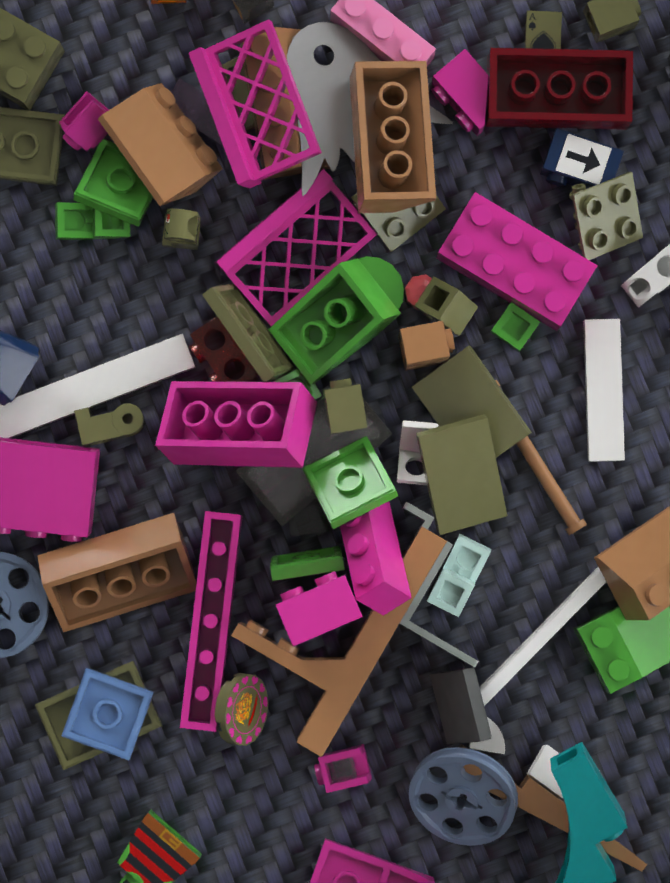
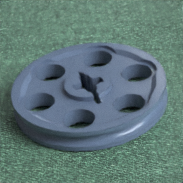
M0 552V597L3 599L0 605L3 611L11 617V619H8L5 614L0 613V630L10 629L16 637L12 648L2 649L0 647V658H5L24 651L37 640L47 623L50 601L43 588L41 575L33 565L17 555ZM16 568H23L29 575L28 584L21 589L13 587L9 580L11 572ZM27 602L35 603L40 610L39 618L32 623L24 621L20 615L21 607Z
M451 747L429 754L418 764L409 785V801L412 811L419 822L431 833L451 843L475 846L487 844L500 838L510 828L518 807V792L512 777L499 762L473 749ZM468 764L476 765L481 769L482 774L477 776L471 775L465 771L464 766ZM440 767L446 771L447 777H435L429 768ZM492 789L501 790L506 794L507 798L505 800H496L490 796L488 791ZM425 793L431 794L437 799L438 803H425L420 795ZM460 794H465L467 796V799L463 800L459 798ZM489 816L496 821L497 825L493 827L485 826L480 822L479 817ZM455 818L462 823L463 827L458 829L451 828L446 824L445 819Z

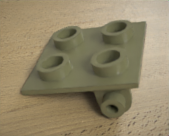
M631 171L587 189L585 184L572 186V192L569 194V197L573 200L575 212L573 213V218L577 220L575 229L578 230L580 237L578 246L582 250L584 258L588 260L594 259L643 238L633 173Z
M356 193L351 198L354 201L353 205L358 210V199ZM436 195L435 201L394 213H363V215L389 251L392 252L446 210V208Z

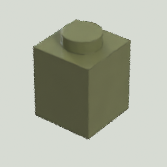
M592 0L586 3L583 13L593 38L598 43L635 29L639 22L638 16H641V8L638 0Z
M434 276L415 304V307L433 322L443 321L444 328H451L452 333L457 336L461 335L478 308L460 290Z
M351 378L330 381V389L323 390L329 433L333 434L368 428L361 384L352 385Z

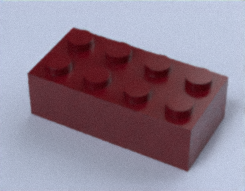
M490 48L487 57L486 127L627 130L632 123L633 51Z

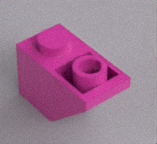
M464 49L433 76L432 85L434 88L432 92L441 104L446 106L449 103L457 112L455 119L466 132L472 130L478 136L483 132L485 126L488 74L470 53Z

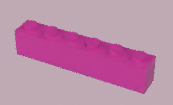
M205 511L180 728L212 732L218 730L219 723H216L215 706L216 699L224 682L242 515Z

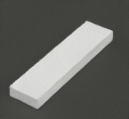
M620 319L584 320L588 462L624 461Z

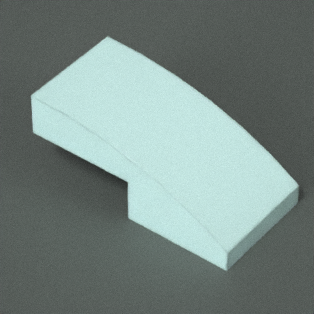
M459 534L427 602L459 617L491 553V549Z

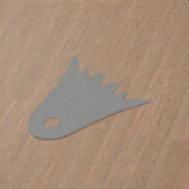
M318 22L301 29L292 39L287 52L289 68L322 152L302 162V196L308 192L315 181L324 159H326L331 171H335L339 162L340 148L355 162L350 75L355 62L380 61L368 46L347 28L329 22ZM326 45L332 49L334 59L331 64L320 65L315 61L314 50L316 47ZM430 106L432 123L453 124L449 118ZM298 119V127L302 128L301 123ZM299 132L302 152L310 147L305 134Z

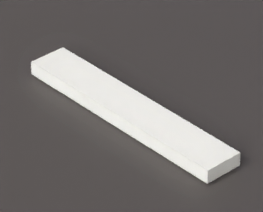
M177 335L15 397L11 403L9 402L5 406L0 405V437H16L75 414V410L87 407L92 408L196 368L184 335Z
M599 567L480 686L484 706L606 583Z

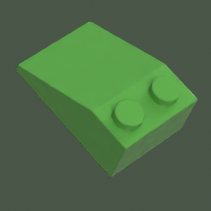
M357 258L339 263L268 330L310 385H313L376 337L401 313Z
M619 605L573 628L605 692L609 694L645 677L670 662V606L651 620H626Z

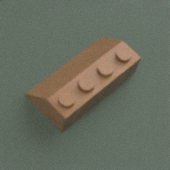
M274 27L287 60V52L291 41L301 29ZM266 32L254 37L249 49L250 52L265 56L270 44ZM273 54L271 60L277 62L275 55ZM247 55L243 64L245 77L255 81L262 61ZM269 64L261 84L277 90L282 78L280 68ZM247 83L248 94L253 86L250 83ZM286 87L284 93L289 95L288 89ZM259 88L252 108L267 114L275 94ZM281 97L274 117L289 123L295 110L293 102ZM252 112L256 137H258L265 117ZM272 121L264 141L280 147L287 126ZM294 130L286 149L295 154L301 152L299 131ZM263 144L259 151L262 169L273 164L278 151ZM284 154L282 160H284V159H286V158H288V157H291V156H290V155H287V154ZM324 159L320 170L330 169L326 159ZM302 162L264 180L302 174Z
M426 61L355 62L350 75L358 213H394L435 201L436 186Z
M175 513L37 555L42 585L63 633L196 591V576Z

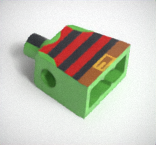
M151 809L142 820L117 862L127 872L119 883H172L200 859L202 853Z

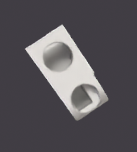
M670 244L621 285L638 308L670 285Z

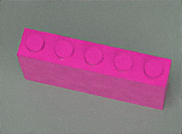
M0 437V534H11V530L15 529L24 530L25 536L33 538H46L47 533L60 534L61 540L69 542H81L82 537L88 538L92 533L100 448Z

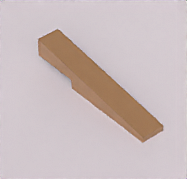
M463 744L459 746L460 748H467ZM468 764L464 766L465 771L471 775L477 776L482 774L481 769L476 765ZM526 775L519 786L515 784L518 792L519 808L568 833L569 823L565 802L528 775ZM492 789L488 791L504 800L507 798L506 794L501 790ZM615 839L609 842L604 840L600 842L607 854L642 872L647 866L642 859Z

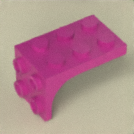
M325 838L309 883H435L432 876Z

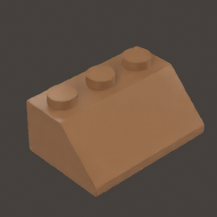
M162 83L141 89L98 118L101 125L159 206L196 193L223 169L217 161L215 152L204 143L196 132L195 124L184 115L176 104V99L172 92L165 88Z
M670 506L594 557L626 620H651L670 606Z

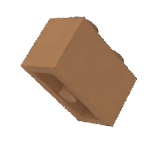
M443 321L402 328L399 331L398 338L405 371L443 364L448 361L450 353H453L455 349L451 328L445 329Z

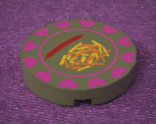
M236 673L233 675L232 681H226L220 689L216 699L215 720L216 723H220L222 731L218 732L224 741L228 744L247 746L254 742L263 730L268 713V695L265 685L259 677L251 674Z

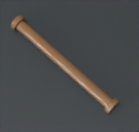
M526 436L516 443L568 528L565 530L568 535L586 526L587 523L584 519H579L529 437Z

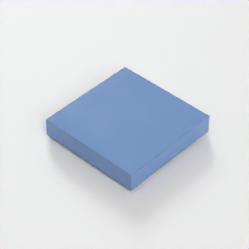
M86 668L61 736L130 760L154 691Z

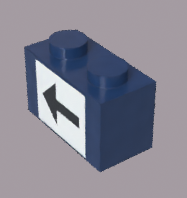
M556 128L540 175L546 176V181L555 186L566 187L567 184L572 186L585 184L587 189L615 178L624 151Z

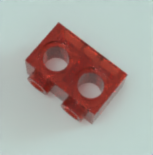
M215 317L190 334L194 341L189 346L200 364L207 360L214 371L209 375L212 382H254L260 378L218 317ZM219 332L225 336V344L221 349L210 350L206 347V338L211 333ZM234 361L241 362L245 366V373L238 380H231L225 375L227 365Z

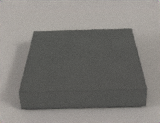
M474 667L430 674L447 744L481 742L491 739L492 735Z

